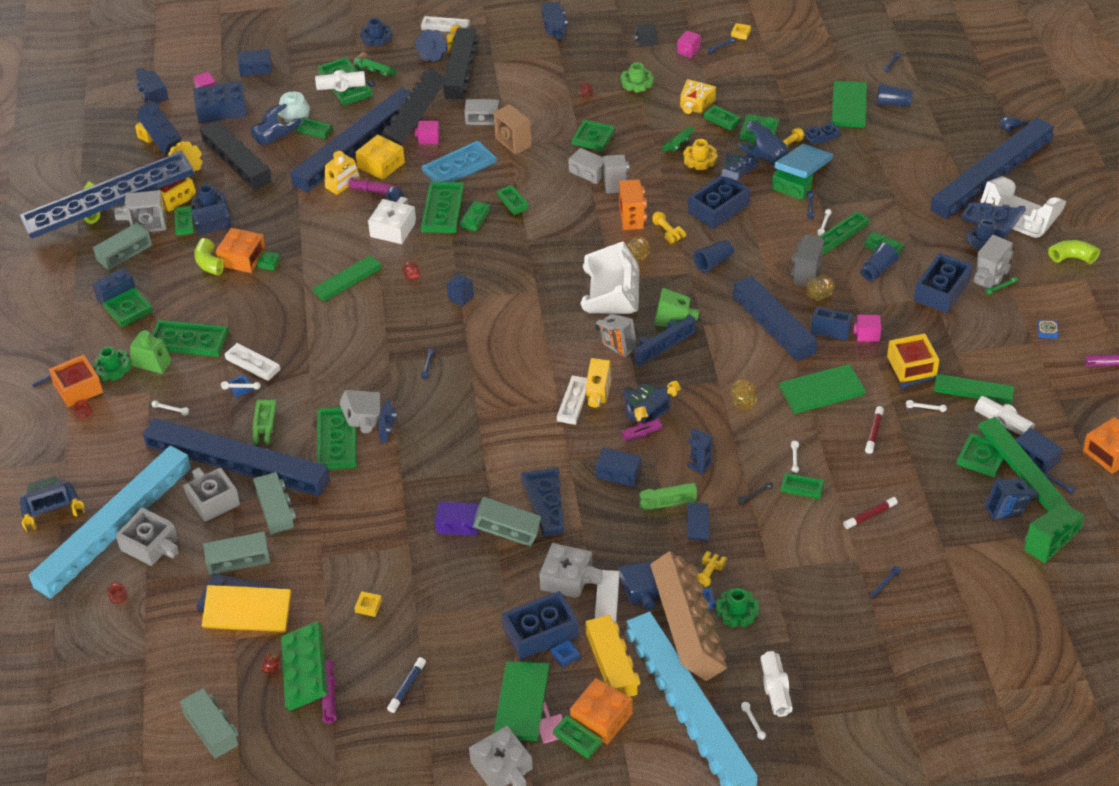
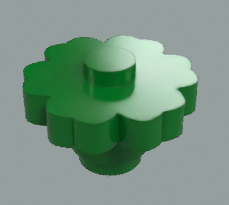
M112 347L103 348L99 353V357L93 363L94 371L102 381L120 379L124 376V373L130 371L132 366L126 351L122 349L116 351Z
M741 588L729 589L721 593V599L716 601V615L722 618V623L730 627H736L737 625L746 627L753 624L754 617L759 615V601L753 599V594Z

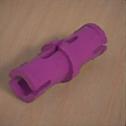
M659 418L645 423L639 422L637 426L621 430L623 440L627 442L638 437L644 438L646 434L661 430L662 425ZM649 427L648 429L634 433L635 431Z

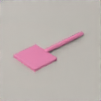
M544 702L543 710L546 718L541 720L540 735L543 743L558 740L553 735V729L562 721L563 717L561 714L550 717Z

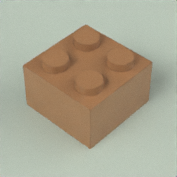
M510 104L494 112L495 139L515 155L531 147V121L528 117L524 116Z

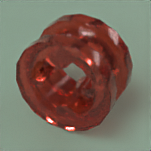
M581 83L579 85L580 96L590 97L593 94V85L591 83Z
M408 262L403 266V273L406 279L414 280L419 277L420 271L417 263Z
M81 400L73 405L75 417L78 419H86L92 413L90 404L87 401Z
M116 583L107 589V595L111 603H123L128 597L123 584Z
M266 654L262 664V672L268 673L269 671L270 674L275 675L279 667V656L275 655L272 657L271 654Z

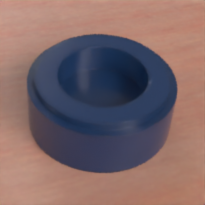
M390 187L386 192V198L389 201L397 202L400 197H404L403 192L396 187Z

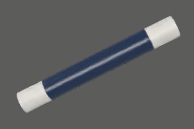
M418 658L388 705V711L392 713L396 711L425 665V659Z

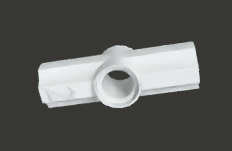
M338 70L331 75L315 76L317 91L335 89L342 92L348 87L365 86L364 71L346 73L343 70Z
M982 396L975 406V411L988 418L996 417L1005 428L1019 435H1022L1030 427L1034 429L1035 423L1018 415L1016 409L1009 404L1001 406Z
M774 651L766 652L760 659L764 673L765 693L769 695L773 714L778 715V717L787 716V714L792 712L793 708L789 696L787 673L783 672L779 654Z

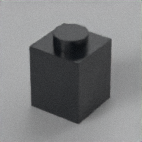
M654 23L636 25V32H633L634 41H637L639 47L657 45L658 32Z

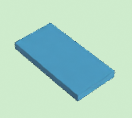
M476 141L423 165L422 171L433 182H455L496 163L497 157L479 141Z
M802 144L776 161L774 168L807 178L831 161L833 154Z

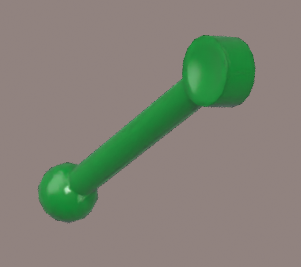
M1015 277L996 287L987 288L985 292L991 295L993 291L1017 282L1018 278Z

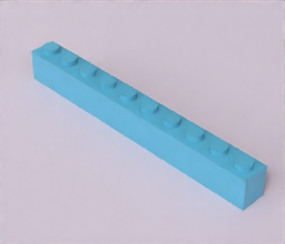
M169 446L29 574L33 588L49 598L59 593L67 583L74 579L82 569L89 565L97 555L103 552L116 539V534L141 508L148 510L170 487L174 486L183 475L188 473L191 469L188 455Z
M651 612L628 620L627 630L625 631L628 641L630 643L633 642L638 657L643 658L648 673L654 675L657 687L666 694L670 707L673 706L675 708L678 720L687 727L690 739L695 740L698 744L701 756L707 758L710 770L714 775L717 774L721 786H757V774L689 670L681 665L679 655Z

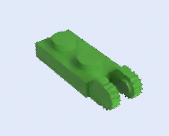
M257 400L252 428L253 445H259V433H265V445L271 444V433H273L277 407L276 400Z
M695 483L657 489L655 491L652 489L642 490L640 493V507L648 510L697 502Z

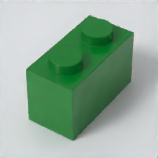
M778 169L772 178V190L803 200L812 189L813 175L811 174L807 178H803Z

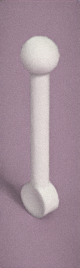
M830 209L825 211L826 215L822 227L818 230L819 236L825 233L824 229L828 217L832 214Z
M225 381L221 383L222 389L239 387L257 390L261 387L259 382L254 384H228Z
M912 400L906 402L907 408L920 407L936 409L941 412L947 410L946 405L914 403Z
M158 401L152 402V407L154 408L161 407L181 412L184 416L189 414V409L186 407L181 409L161 404Z
M797 441L791 442V448L793 449V467L791 470L793 473L799 472V467L797 466L799 443Z
M743 702L741 709L749 716L757 731L758 739H765L766 734L764 731H761L751 713L750 704Z

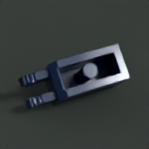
M560 2L541 4L542 19L546 33L553 34L555 39H563L565 26H568L564 8H561Z
M144 68L136 70L137 83L135 85L145 101H155L157 104L169 99L166 86L156 72H147Z

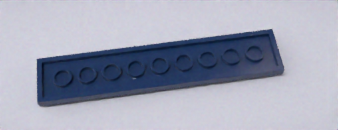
M180 151L20 214V217L30 238L33 239L85 217H90L100 211H105L115 205L125 202V195L128 193L155 191L178 180L188 178L194 174V170L184 153Z

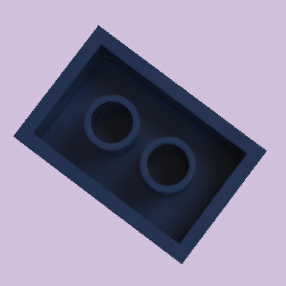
M242 81L193 88L199 124L216 120L247 117Z
M719 176L689 196L688 213L712 229H715L750 205V188L735 179Z
M939 252L916 283L913 301L948 313L970 282L973 265Z
M560 591L502 613L503 630L520 660L553 648L568 639L573 640L579 637L578 620Z

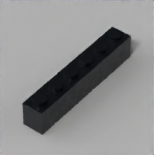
M457 28L445 76L447 80L443 85L445 99H464L465 93H468L470 73L473 71L477 45H479V35H476V29Z
M430 68L428 72H423L419 78L421 82H416L412 88L413 94L409 93L404 101L407 103L405 105L401 104L397 110L399 112L398 116L394 114L389 121L391 126L387 125L383 130L384 138L401 146L403 145L447 80L433 68Z
M216 120L200 128L202 142L253 190L271 182L270 168L267 165L265 166L259 157L254 156L252 151L247 149L241 141H238L234 134L230 133L224 125H221Z

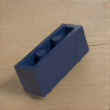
M155 101L140 106L138 120L164 155L169 154L171 148L181 142V136Z

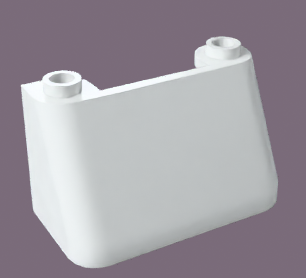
M1003 176L987 182L980 203L1001 207L1002 205L1017 208L1018 206H1025V213L1013 229L1031 237L1037 238L1044 235L1061 214L1066 204L1065 200L1054 197L1049 199L1044 204V207L1014 196L1015 183Z
M624 241L585 255L583 268L591 276L590 296L585 295L582 298L581 306L583 310L588 313L631 314L637 312L639 304V266Z

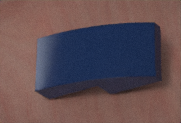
M832 122L820 128L815 125L804 131V137L810 144L824 143L841 136L840 130Z
M390 400L385 402L379 416L380 443L388 442L387 434H391L390 428L394 427L393 419H397L396 409L391 408Z
M687 503V540H709L708 504Z

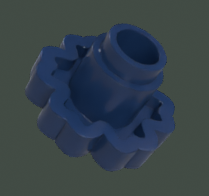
M372 18L368 21L367 27L361 29L360 36L363 43L368 46H381L391 41L392 30H390V26L382 23L379 18Z
M427 29L421 32V38L416 39L415 46L419 51V56L425 61L432 60L435 62L442 59L443 53L448 50V42L444 40L445 35L439 30L432 31Z
M208 184L201 186L199 192L195 194L196 197L191 198L193 210L227 202L226 195L222 194L221 190L215 189Z
M981 220L978 228L968 231L966 242H969L970 246L982 249L992 235L1004 239V236L995 232V222Z

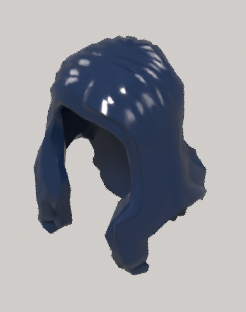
M275 105L266 111L260 123L250 127L251 136L258 144L268 145L298 128L302 122L301 118L293 119L285 125L281 124L277 114L288 105Z
M749 120L747 128L756 134L757 145L747 140V146L739 143V148L752 157L764 158L772 166H775L776 161L788 154L786 144L775 136L768 127Z

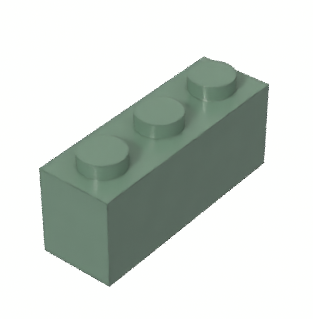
M136 222L96 245L93 249L96 260L106 269L110 270L152 246L149 232Z
M277 472L254 478L255 490L270 534L294 528L293 519H296L293 507L289 508L288 506L291 504L288 493L284 494L283 492L286 490L283 479L279 480Z
M483 497L477 508L473 527L531 547L537 536L541 516Z
M265 531L203 544L209 575L270 563Z
M202 688L180 701L183 714L214 759L238 746L236 736L239 734L233 724H228L223 709L218 710L216 707L217 702L212 694L208 695Z

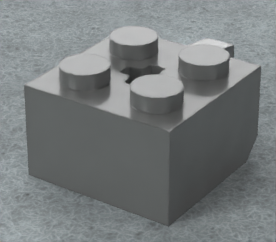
M804 234L802 241H798L797 253L794 252L792 263H795L791 271V276L794 277V285L815 288L822 269L824 240L821 237Z

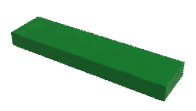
M857 211L819 236L824 240L822 256L868 226L870 219Z
M370 255L315 286L313 292L325 302L382 269L381 263Z
M937 374L934 392L980 399L984 396L994 402L1012 404L1014 386Z

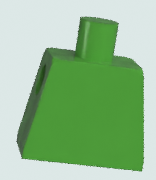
M662 288L654 325L668 327L667 323L672 319L680 322L690 315L697 321L699 310L689 308V297Z
M141 331L130 346L132 366L163 374L172 362L163 340L150 336L149 331Z

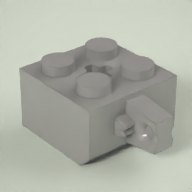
M161 190L126 194L125 206L115 208L116 220H129L130 226L137 222L148 232L166 230L167 215Z
M995 235L990 237L978 252L974 276L975 284L984 288H993L996 284H1000L1003 275L1008 274L1011 267L1009 261L1013 255L1012 242Z
M200 468L192 471L194 480L183 485L187 499L203 522L240 505L237 489L222 468L204 474Z
M141 508L116 534L121 551L150 566H153L162 555L175 558L179 553L177 545L174 544L178 539L175 526L169 520L144 508Z
M552 543L539 574L540 590L552 593L560 591L562 595L576 598L581 595L585 583L600 584L603 578V571L592 566V551Z
M508 726L469 747L470 762L488 786H505L510 783L513 786H526V780L523 776L533 769L532 757Z

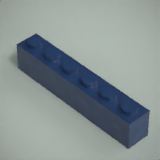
M753 276L734 283V300L739 302L745 311L749 312L755 321L760 323L766 332L771 334L790 356L799 362L816 354L817 339Z

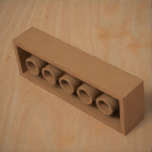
M669 551L650 564L681 665L705 681H708L727 669L726 655L720 647V637L715 632L713 626L715 623L709 614V604L703 596V586L698 581L697 569L693 564L685 562L680 555L677 556Z

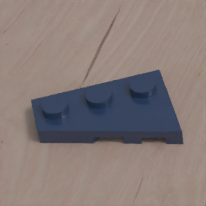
M970 203L961 217L962 220L977 226L981 220H991L995 222V232L1007 237L1025 213L1026 208L1025 206H1018L1017 208L1010 207L1009 205H1002L1001 207L986 203Z

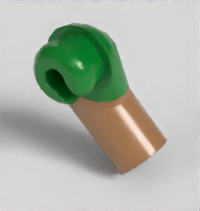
M362 52L354 59V66L358 67L359 70L365 68V65H362L363 58H368L365 52Z

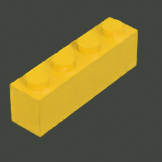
M610 615L586 621V635L605 683L629 697L637 695V686L640 685V679L637 672L634 673L632 670L633 662L631 656H627L625 653V641L619 638L620 632L617 622L613 623Z

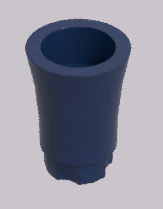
M880 83L876 106H910L913 91Z
M728 240L719 241L711 246L695 250L693 255L694 262L699 270L707 273L721 262L729 259L734 254V247Z
M887 243L878 244L874 253L860 270L861 275L870 282L879 278L885 270L898 261L897 251Z

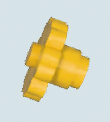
M697 139L692 147H686L683 154L684 163L689 168L695 167L696 170H707L708 166H715L718 159L717 150L704 139Z
M187 141L179 142L177 146L171 148L168 156L182 151L194 172L200 170L203 163L200 159L202 153L196 145L192 146Z

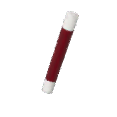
M878 406L876 408L865 448L866 453H873L884 411L883 407Z
M892 497L843 522L844 527L849 529L896 505L898 503L897 499Z

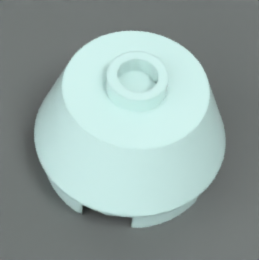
M288 92L281 96L279 105L286 104L288 106L278 114L286 123L296 118H308L310 105L301 93Z

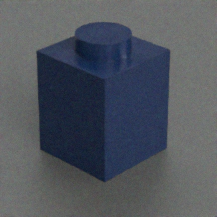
M458 273L447 283L448 299L461 306H464L474 296L473 280Z

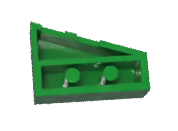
M1066 503L1055 507L1030 523L1028 534L1025 537L1026 545L1024 550L1043 563H1046L1082 528L1085 515Z

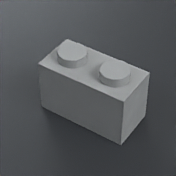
M466 99L464 111L465 124L494 125V112L499 110V100Z
M580 148L569 158V172L597 184L604 178V158Z
M625 155L604 156L606 194L619 193V181L629 180V175H626V172H629V161H625Z

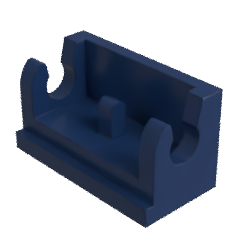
M225 202L191 210L198 235L232 227Z
M816 307L812 317L810 333L847 341L851 330L853 314Z
M693 428L691 431L692 439L688 438V443L691 445L690 459L697 461V464L688 462V467L699 472L700 475H704L712 463L713 436Z

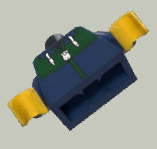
M673 381L665 388L651 387L647 384H642L636 390L630 386L626 387L623 391V396L626 397L625 412L629 421L645 423L662 416L670 410V396H675L677 391L681 390L679 383Z
M52 476L28 485L27 492L20 498L22 517H25L22 520V525L26 532H28L27 526L32 524L34 530L37 528L31 516L72 503L74 516H77L76 509H82L83 513H85L84 504L78 501L79 497L70 482L60 481L56 476Z

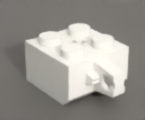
M400 197L397 202L382 199L368 220L370 237L403 244L415 225V207L408 205V199Z

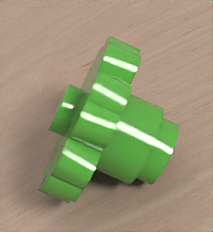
M636 62L631 64L628 71H623L621 83L622 87L628 91L640 92L652 87L654 77L652 72L644 68L642 63Z

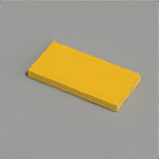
M207 585L202 627L287 632L292 591L290 589Z

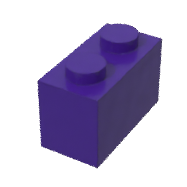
M439 501L435 517L436 533L477 536L478 529L474 528L473 524L479 504Z

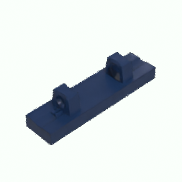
M692 315L680 322L672 319L667 323L668 329L652 339H648L645 336L639 339L640 346L634 349V363L641 366L695 333L696 319Z

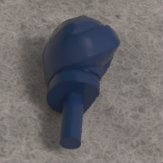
M1005 116L1000 122L1001 127L1008 132L1013 129H1020L1022 125L1029 124L1028 120L1021 121L1020 118Z

